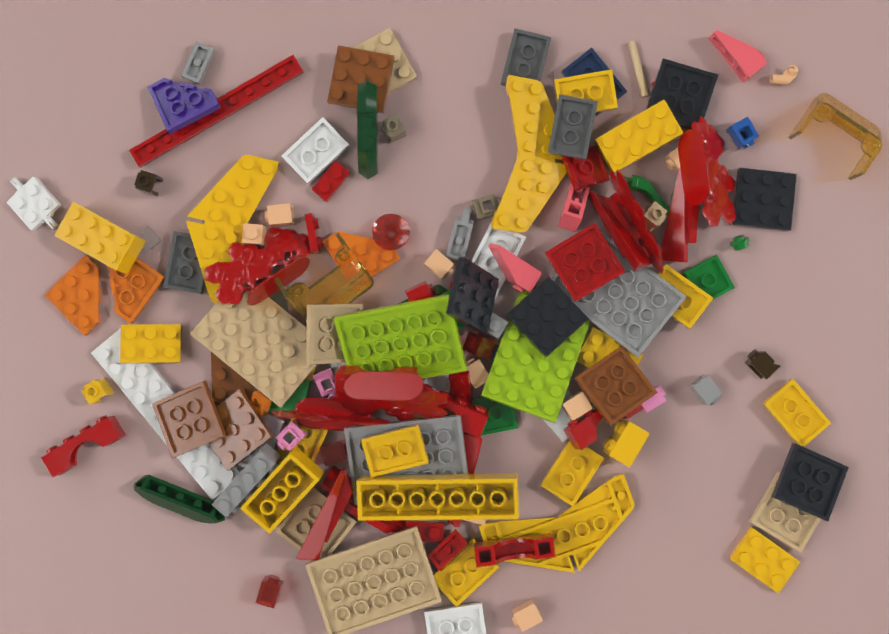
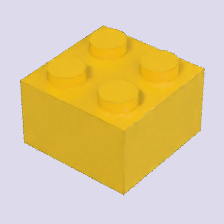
M621 419V421L615 423L612 429L614 433L611 438L608 437L605 440L603 452L630 468L650 433L630 421Z

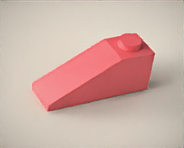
M716 30L709 37V40L743 83L767 64L765 56L758 52L756 48L719 30Z
M572 183L570 184L557 227L573 232L577 231L583 217L590 187L574 191Z
M490 243L488 247L506 280L513 284L512 288L520 293H523V291L531 293L542 272L502 246Z

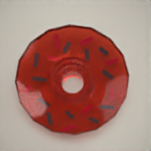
M385 214L379 217L373 224L372 235L375 243L382 249L398 250L408 241L410 229L406 220L400 215ZM394 232L395 235L393 237L388 236V233Z

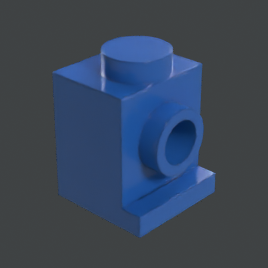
M749 117L740 120L726 129V132L730 134L738 149L742 146L744 149L755 144L754 140L759 137Z

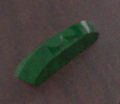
M368 80L360 83L357 87L358 171L366 179H370L378 174L377 85Z
M144 475L134 483V491L155 505L202 523L214 524L225 521V516L212 506L214 500L152 475Z

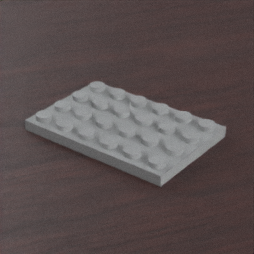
M602 233L626 271L623 275L577 302H574L557 273L552 277V280L589 318L590 322L638 358L687 296L648 267L634 272L627 258L622 257L614 241Z
M461 415L390 422L387 425L345 427L346 447L352 488L354 490V504L357 505L358 478L361 475H370L361 442L363 437L419 424L429 463L383 475L468 474Z

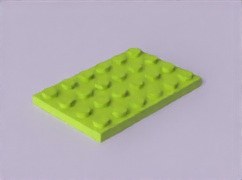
M519 292L514 307L529 295L530 292ZM509 320L481 396L555 424L590 321L585 322L545 358Z
M446 294L335 316L333 319L346 365L360 366L363 370L371 372H384L397 367H418V375L421 379L467 371L456 319L446 314L450 295Z

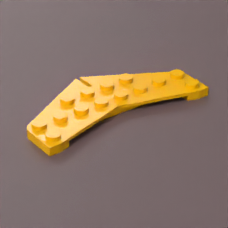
M509 75L506 79L507 96L510 98L518 149L517 159L498 209L495 210L491 229L523 233L530 228L567 171L564 164L555 162V160L563 161L560 155L548 153L555 115L543 84L538 80Z
M253 155L242 156L187 216L205 221L204 224L186 220L210 300L215 304L218 301L215 295L220 284L206 281L205 269L216 262H231L228 251L232 242L244 245L242 243L243 224H248L270 182L273 180L279 164L277 161Z
M620 473L611 477L558 517L485 522V526L479 524L478 527L483 541L551 533L554 540L556 557L538 560L517 558L504 562L575 573L569 556L573 555L577 569L580 571L634 509V500L624 474Z

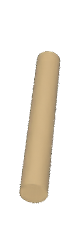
M630 41L628 46L641 97L644 98L649 96L636 41Z

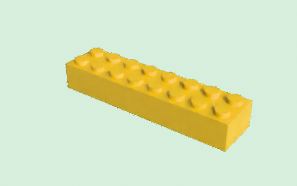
M518 473L379 475L375 477L361 475L357 480L358 520L519 519Z

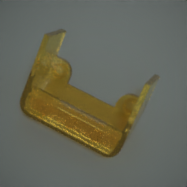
M822 93L818 95L788 138L793 139L803 133L812 118L821 123L830 121L861 142V149L864 154L848 176V179L852 180L864 175L882 148V132L880 128L830 94Z
M339 233L335 235L343 245V248L335 255L338 266L313 285L307 287L304 283L298 282L287 288L278 277L275 279L285 298L306 321L307 304L352 303L370 290L374 284L372 276Z

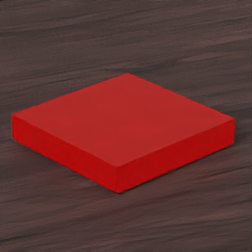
M597 145L588 148L586 160L561 156L574 191L607 183L610 180Z

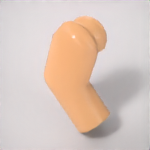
M790 65L782 75L772 74L770 84H790L798 75V67Z

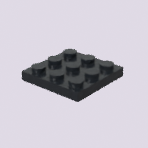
M663 58L646 110L665 100L679 126L692 129V123L699 122L700 116L705 118L718 74Z
M738 168L734 199L736 219L732 222V225L791 231L797 174Z
M459 257L446 314L481 334H487L499 279L466 257Z
M550 277L544 280L506 314V317L545 358L589 319Z
M792 443L771 497L828 522L849 467L801 445Z

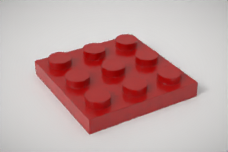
M596 223L545 252V255L574 302L579 301L626 272Z

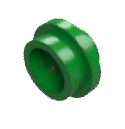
M739 235L732 238L733 241L730 242V246L737 251L747 248L750 240L749 237Z

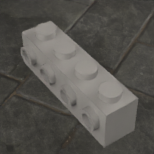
M266 443L212 503V506L225 517L231 512L235 514L242 506L240 502L243 499L247 501L254 493L252 488L255 485L259 487L266 480L264 475L267 472L271 474L278 466L276 462L281 455Z

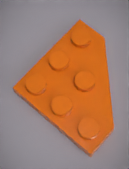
M340 231L322 241L353 290L401 260L394 247L390 246L392 245L390 242L383 244L384 241L381 240L379 242L376 239Z
M84 255L44 295L84 336H87L101 322V315H99L101 268L88 255Z
M138 257L128 274L116 271L108 266L111 276V291L115 301V313L130 324H134L165 280L164 275Z

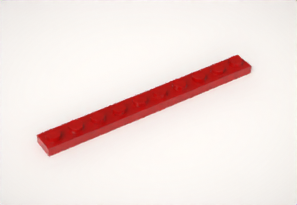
M293 54L217 98L221 106L220 109L172 134H169L164 129L129 151L138 167L142 168L304 72Z

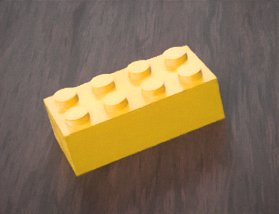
M662 100L596 138L594 143L597 145L610 171L616 174V170H623L679 138L683 131L666 101Z
M75 202L71 204L54 235L114 270L125 274L129 273L146 240Z
M295 446L240 509L270 534L321 479L325 471Z

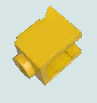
M104 377L102 379H94L85 385L81 391L89 405L99 404L102 402L100 398L114 394Z

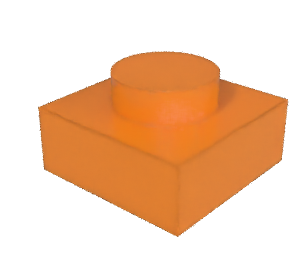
M259 390L253 392L251 402L263 418L268 415L271 401Z

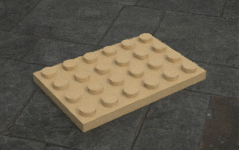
M244 283V286H245V287H249V286H250V285H248L247 283ZM246 291L243 294L242 301L239 304L227 303L222 305L218 300L190 335L282 408L317 365L306 364L307 328L269 297L257 305H249L247 297L251 291Z
M417 525L305 564L328 634H349L442 602Z

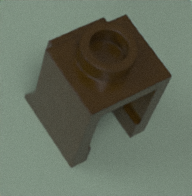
M141 170L137 174L134 185L141 192L158 197L159 193L152 190L155 181L163 182V178Z
M756 349L748 354L747 357L749 359L744 362L760 379L764 377L766 380L780 367V365L774 364L775 361L766 351H757Z

